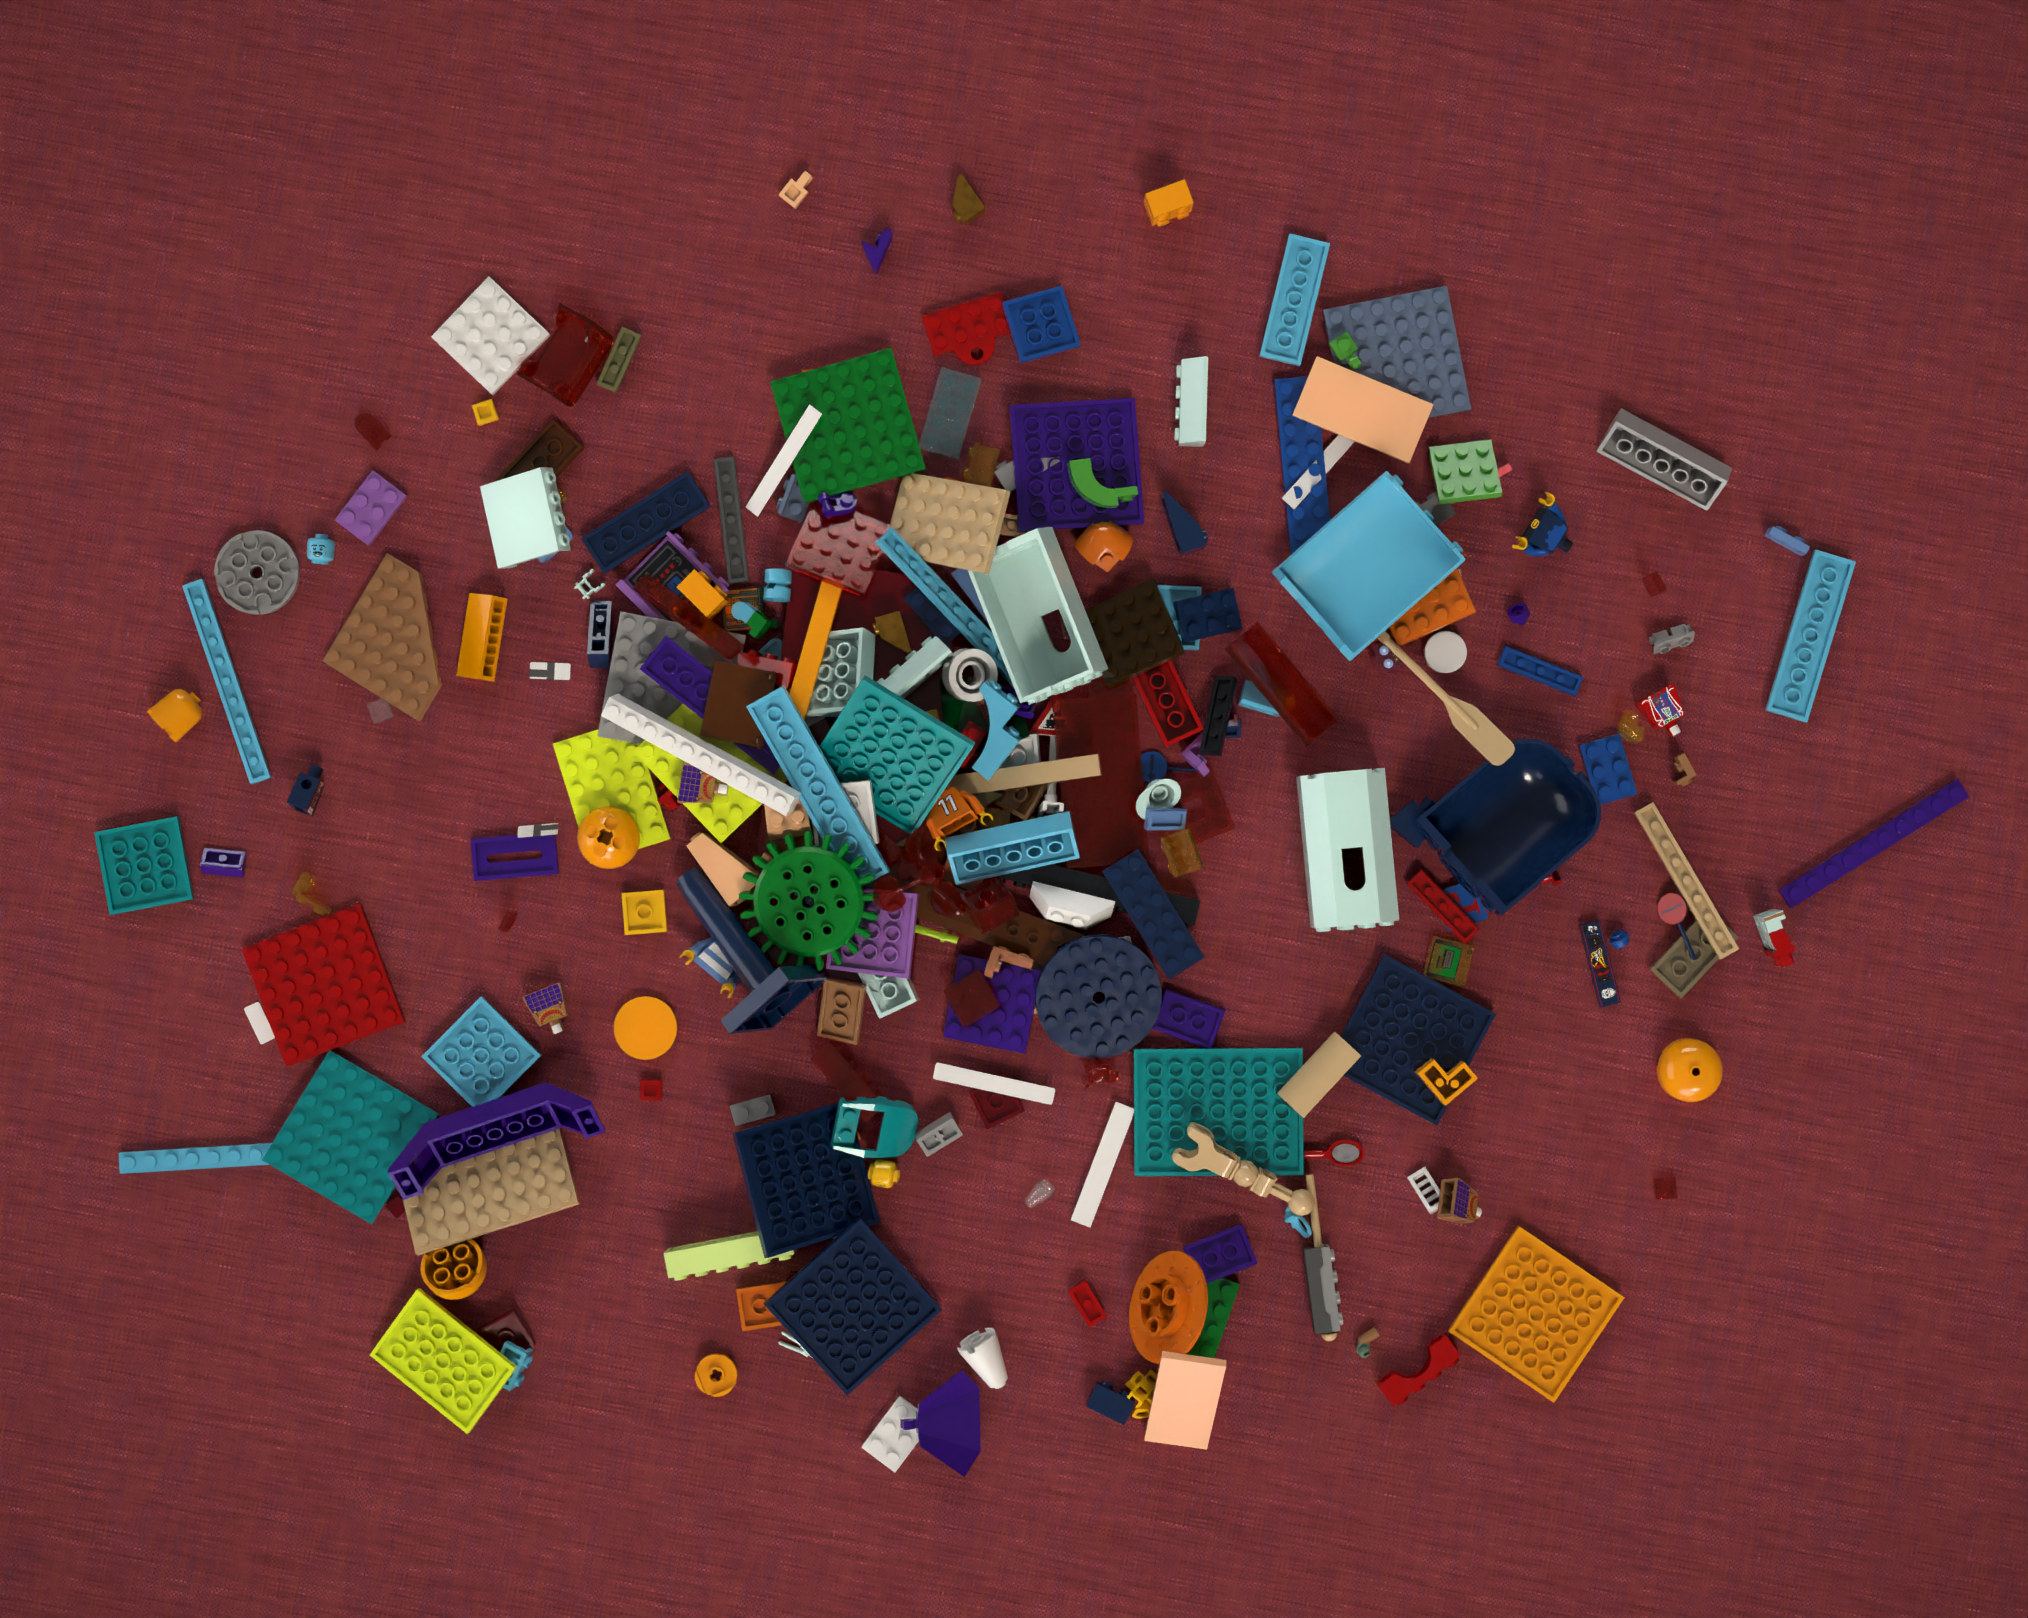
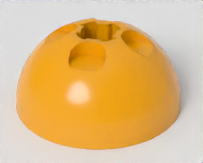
M606 806L593 810L582 820L578 829L577 841L579 849L587 861L600 868L614 869L625 865L635 856L640 844V831L636 821L628 812L618 807Z

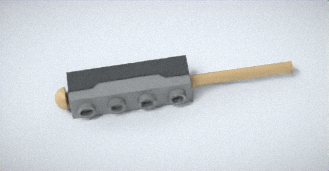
M1314 1174L1305 1175L1307 1190L1315 1199L1314 1208L1310 1212L1314 1246L1302 1247L1312 1325L1315 1334L1321 1333L1324 1340L1333 1341L1337 1337V1331H1341L1340 1325H1343L1342 1312H1338L1337 1304H1341L1339 1291H1335L1334 1283H1338L1337 1272L1332 1269L1335 1255L1334 1250L1330 1249L1328 1244L1322 1243Z

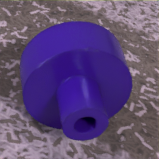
M1517 603L1508 609L1507 615L1512 623L1524 625L1530 612L1526 604Z

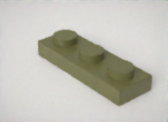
M624 327L621 328L597 381L598 386L617 394L642 338L640 334Z

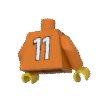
M956 787L945 788L926 819L931 836L936 839L934 847L937 851H941L939 847L940 841L944 843L946 848L944 837L977 820L978 814L981 816V823L985 826L987 825L983 821L984 816H990L993 821V816L985 813L984 806L976 796L965 790L958 791Z

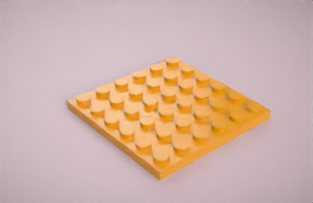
M1517 1226L1448 1331L1554 1403L1625 1297L1520 1226Z

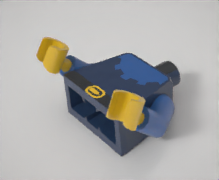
M1546 491L1547 499L1539 498V502L1545 506H1541L1522 537H1515L1519 540V544L1512 545V548L1520 549L1531 557L1552 554L1557 547L1567 553L1574 543L1564 537L1568 530L1566 519L1555 502L1554 495Z

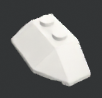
M1034 881L1029 895L1044 920L1087 930L1110 918L1115 905V901Z

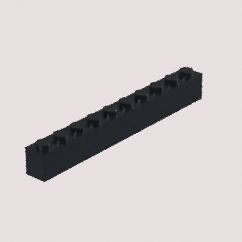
M1053 864L993 877L994 881L1005 883L1006 879L1014 881V886L1025 888L1026 884L1032 885L1034 881L1115 901L1116 911L1127 913L1106 877ZM1165 892L1186 928H1189L1190 924L1195 925L1201 901Z

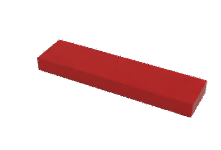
M1422 868L1406 883L1464 944L1480 931V928Z

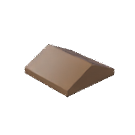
M1040 784L1003 790L1004 795L996 799L994 804L1023 820H1029L1048 785Z

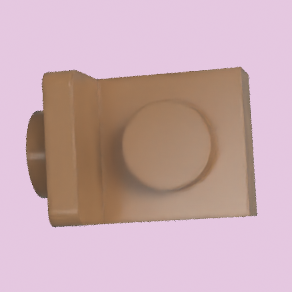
M1685 753L1673 757L1675 760L1673 765L1676 771L1683 775L1673 781L1674 786L1681 785V787H1684L1693 782L1692 778L1696 776V773Z

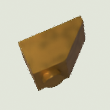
M961 173L957 178L952 215L958 223L962 222L966 226L984 214L985 207Z
M900 611L875 618L876 623H873V628L876 636L880 635L883 641L907 654L912 652Z

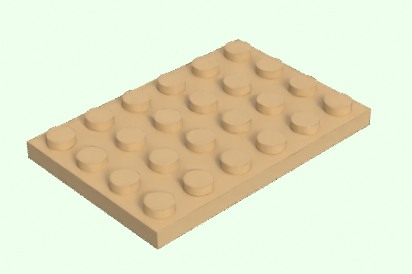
M915 473L902 477L890 527L906 541L924 562L989 575L1011 492L1004 489Z

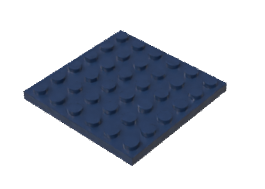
M1383 954L1340 1035L1361 1055L1343 1076L1423 1119L1438 1125L1448 1104L1446 1106L1443 1105L1415 1071L1430 1058L1434 1059L1445 1073L1460 1061L1465 1062L1469 1067L1496 1013Z
M839 1102L732 1133L764 1258H770L839 1236L859 1217L867 1226L880 1223L863 1157L833 1149L830 1145ZM856 1132L853 1146L861 1148Z
M860 1217L764 1302L767 1309L847 1396L942 1311L939 1305Z

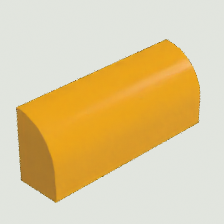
M469 593L456 676L495 681L507 598Z

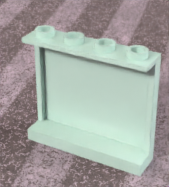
M539 467L480 486L498 569L513 568L522 562L559 551L571 550L553 468Z

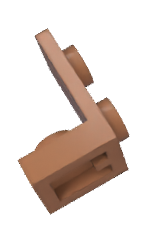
M994 946L986 965L984 976L993 978L994 972L999 973L1002 961L1031 970L1034 960L1030 959L1026 954H1016L1010 952L1006 947Z

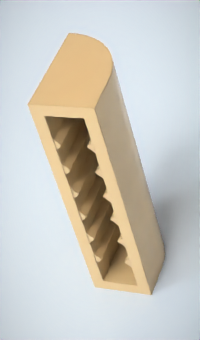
M1333 1032L1277 1094L1304 1118L1361 1055L1336 1032Z

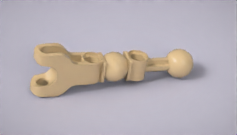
M1192 1122L1187 1127L1188 1136L1198 1143V1147L1191 1151L1178 1148L1171 1155L1174 1163L1188 1171L1207 1169L1229 1180L1233 1178L1239 1186H1250L1249 1190L1261 1197H1267L1270 1193L1288 1202L1290 1210L1295 1215H1308L1314 1208L1315 1199L1308 1190L1298 1189L1292 1191L1276 1183L1277 1177L1272 1172L1261 1167L1257 1169L1256 1165L1251 1161H1241L1240 1156L1216 1144L1212 1131L1198 1123Z

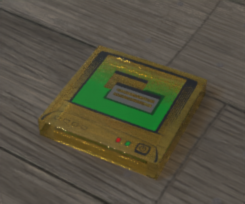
M1433 936L1423 975L1431 979L1464 987L1475 946Z

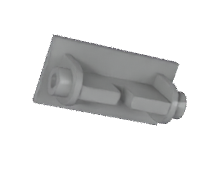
M1682 624L1670 628L1671 636L1668 635L1667 630L1653 633L1649 637L1650 644H1654L1653 655L1667 653L1675 647L1688 646L1693 642L1695 632L1691 630L1689 624Z

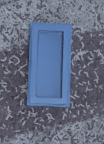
M1146 808L1144 829L1185 830L1187 809Z

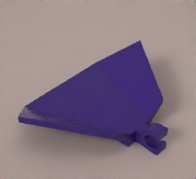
M960 1370L918 1403L916 1418L900 1419V1427L903 1430L916 1428L919 1446L963 1477L966 1476L981 1452L979 1387Z

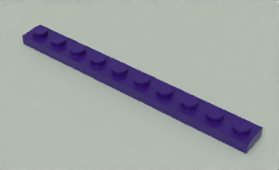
M1955 779L1778 891L1789 908L1796 906L1967 799L1969 795L1960 781Z

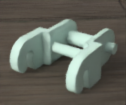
M594 569L584 574L581 582L575 583L574 589L578 588L584 595L582 599H589L590 594L593 592L597 593L606 585L603 582L601 586L593 588L587 581V578L595 571ZM586 583L591 590L586 592L581 585Z

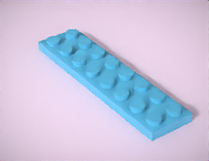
M1816 549L1813 551L1765 711L1804 723L1808 722L1856 564L1855 561Z

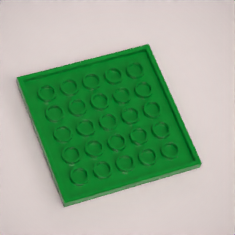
M892 348L770 381L786 441L809 404L822 413L792 461L804 504L817 501L818 496L822 493H828L829 496L926 470Z

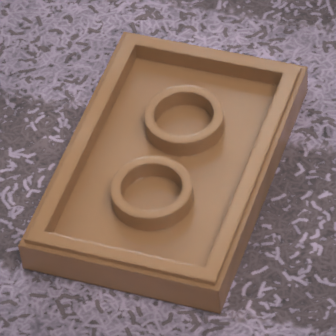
M829 976L823 984L817 1036L858 1045L867 984Z

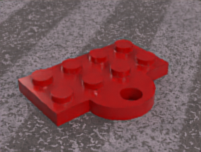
M1002 291L923 315V323L934 357L954 351L957 358L967 365L978 366L987 362L994 353L995 338L1011 334L1002 307V302H1005ZM974 349H980L983 352V357L975 360L972 358L971 352Z

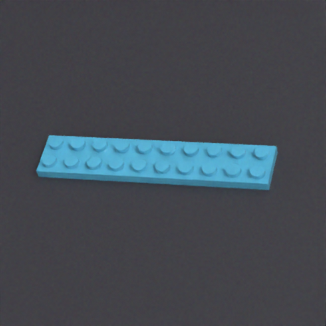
M783 685L746 706L791 786L802 793L799 800L822 840L827 833L832 834L829 849L838 853L840 847L844 843L849 842L850 848L844 855L845 859L852 863L859 856L863 855L866 858L861 866L855 868L860 877L868 873H874L876 877L873 880L888 873L890 871L889 867L785 686Z

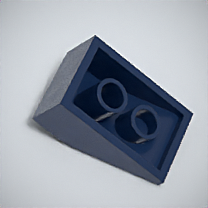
M1167 491L1162 492L1160 498L1179 556L1203 550L1208 541L1205 529H1201L1195 519Z

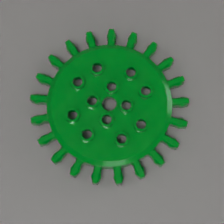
M812 830L805 832V845L796 846L793 835L787 833L785 835L787 850L780 852L777 845L771 841L767 844L768 851L774 857L770 862H767L757 854L753 857V862L763 869L760 876L752 872L744 873L742 878L748 882L755 883L756 886L754 892L742 891L739 893L740 899L754 900V909L742 912L740 914L741 919L757 918L759 926L752 928L748 936L751 938L764 932L769 940L763 944L761 951L764 954L774 944L780 947L782 952L778 956L777 962L780 965L787 960L788 953L798 955L796 966L805 965L806 956H814L817 970H823L825 963L823 955L831 953L834 962L840 965L843 963V957L838 948L846 945L850 952L856 954L860 949L851 939L853 934L857 933L867 939L872 934L870 930L862 927L860 923L862 918L869 920L878 919L879 913L865 910V901L878 900L880 893H865L863 884L870 883L876 876L874 873H868L862 877L858 875L855 868L863 864L866 859L863 855L857 857L852 863L844 858L845 853L850 848L849 842L844 843L837 853L829 849L832 841V834L827 833L823 838L822 846L812 844ZM810 866L812 871L807 873L804 867ZM785 872L791 873L790 879L784 876ZM832 880L838 881L837 887L832 886ZM812 886H816L818 888L817 893H813L811 891ZM791 892H796L798 894V898L793 899L791 897ZM806 896L812 897L814 906L806 907L803 904V898ZM771 898H776L778 900V904L773 905L771 903ZM839 900H843L845 902L844 907H840L838 905ZM819 906L824 907V913L818 912ZM798 912L804 913V919L798 918ZM778 918H782L784 920V925L778 924ZM824 927H830L831 933H826ZM804 933H810L811 939H806Z

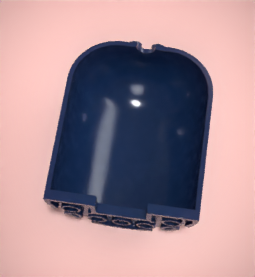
M1519 739L1513 741L1515 751L1504 764L1496 766L1486 760L1416 819L1419 830L1421 832L1425 831L1424 839L1433 851L1437 849L1439 860L1450 874L1474 899L1477 897L1482 899L1480 902L1483 907L1490 912L1496 910L1495 914L1497 916H1503L1584 847L1595 835L1601 821L1600 800L1596 791L1590 785L1587 775L1582 771L1577 773L1572 768L1575 766V763L1569 756H1564L1551 744L1538 739Z

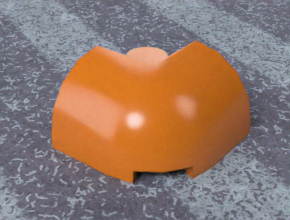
M1109 520V522L1092 523L1074 542V546L1092 565L1096 564L1108 573L1119 559L1123 561L1132 547L1133 536L1121 526Z

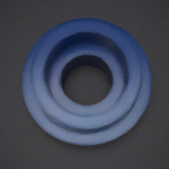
M1622 930L1614 932L1609 940L1610 945L1614 946L1615 949L1626 946L1630 942L1629 933Z

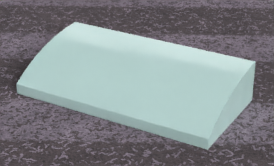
M858 973L862 983L867 984V994L879 1019L920 1000L911 979Z

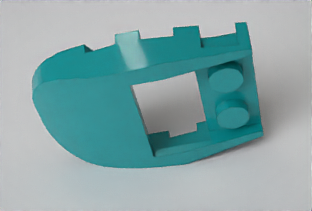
M877 1096V1098L857 1097L856 1101H846L845 1098H840L830 1145L833 1149L863 1158L900 1156L911 1147L915 1139L918 1126L916 1110L907 1102L900 1100L892 1101L882 1096ZM861 1109L884 1112L876 1150L853 1146Z

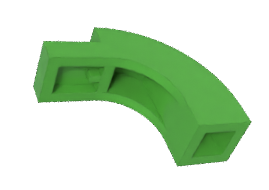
M1090 458L1072 460L1067 463L1069 478L1074 489L1084 500L1095 506L1116 508L1119 506L1118 499L1121 502H1128L1138 495L1137 486L1110 489L1099 484L1093 475Z

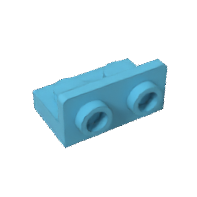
M508 1340L504 1342L500 1353L518 1367L503 1388L511 1391L521 1385L524 1380V1375L522 1374L533 1360L531 1356L533 1349L528 1348L525 1350Z

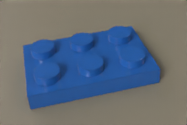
M1620 734L1578 745L1586 775L1590 780L1589 783L1596 791L1601 805L1637 794Z

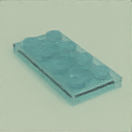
M941 367L919 442L920 449L959 460L982 378Z

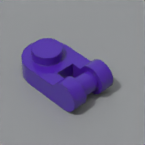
M850 492L829 496L828 493H822L818 496V502L823 507L821 509L823 516L832 517L852 513L856 508L857 498Z

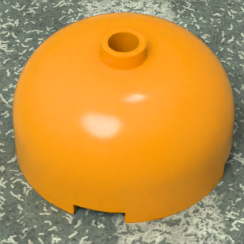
M1682 1038L1664 1048L1659 1058L1656 1072L1658 1081L1667 1094L1681 1101L1698 1102L1708 1098L1717 1090L1722 1080L1723 1066L1718 1053L1709 1044L1698 1039Z
M472 1239L446 1246L427 1254L424 1253L421 1261V1275L425 1284L437 1296L449 1300H458L473 1294L483 1283L487 1272L485 1254Z

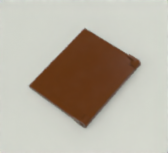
M715 661L700 736L763 748L764 737L746 706L774 691L778 673Z

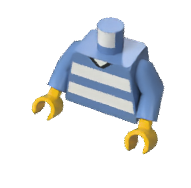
M712 937L698 941L679 956L681 958L685 955L689 958L685 965L690 964L693 960L722 984L720 994L723 990H728L730 993L727 998H731L734 989L741 979Z

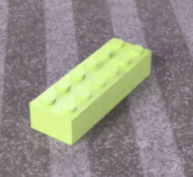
M758 1231L671 1247L664 1252L668 1278L674 1277V1281L686 1279L689 1274L694 1273L695 1277L707 1275L710 1270L715 1269L716 1273L728 1271L731 1266L736 1265L737 1269L749 1267V1264L752 1262H758V1265L770 1263V1260L773 1258H779V1261L791 1259V1256L795 1254L797 1249L770 1258H764Z

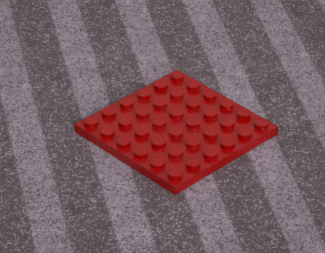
M362 904L242 949L285 1067L406 1022Z

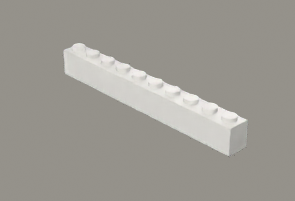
M620 694L609 697L601 714L602 717L785 816L794 811L801 797V792Z

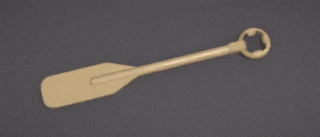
M1385 631L1377 637L1444 702L1455 729L1491 764L1496 766L1502 765L1513 755L1515 751L1514 744L1477 707L1449 696Z

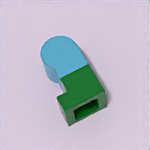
M739 601L732 606L731 613L733 617L749 625L752 628L749 634L754 638L761 639L773 623V621L748 602Z

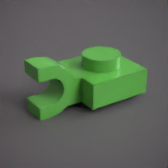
M1345 332L1329 343V346L1340 362L1346 359L1353 371L1360 367L1362 363L1354 354L1358 351V347L1348 332Z

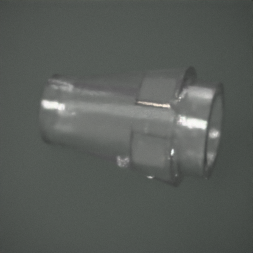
M1046 1178L1038 1180L1024 1201L1033 1209L1036 1205L1052 1197L1055 1188Z

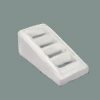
M1423 1167L1407 1178L1431 1215L1438 1210L1439 1202L1432 1206L1428 1203L1440 1196V1189L1426 1167ZM1426 1175V1179L1418 1184L1415 1183V1180ZM1429 1182L1431 1183V1186H1429L1423 1191H1420V1187L1424 1186ZM1432 1190L1436 1191L1435 1194L1425 1199L1424 1195Z

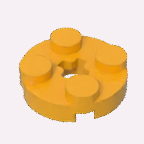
M713 1353L707 1355L697 1366L695 1372L696 1384L702 1392L714 1397L724 1396L732 1390L737 1382V1367L734 1361L726 1354ZM715 1369L722 1373L718 1381L716 1378H711Z

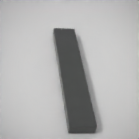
M735 457L716 458L713 461L728 584L750 582Z

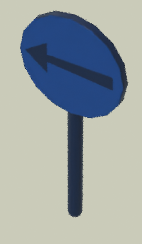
M1154 751L1142 754L1136 764L1139 777L1146 782L1162 779L1166 775L1167 770L1198 772L1194 768L1167 766L1165 758L1160 753Z

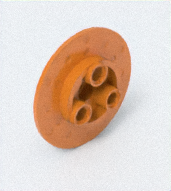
M1168 1251L1156 1256L1144 1268L1135 1284L1129 1309L1130 1332L1137 1350L1150 1362L1160 1364L1162 1351L1187 1354L1196 1343L1204 1326L1208 1307L1207 1283L1200 1265L1190 1255L1180 1251Z

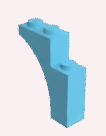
M988 679L980 686L979 690L986 701L989 711V735L982 754L972 766L976 772L987 780L992 778L1022 739L1019 736L1020 733L1014 727L1006 726L1021 706L1017 703L1018 699L1010 693H1004L1001 690L1002 687L996 681H989Z

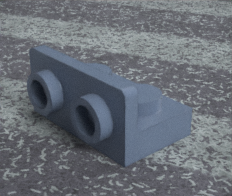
M792 474L791 478H786L783 489L786 491L784 497L779 498L776 509H778L780 516L803 524L810 503L804 504L795 474Z

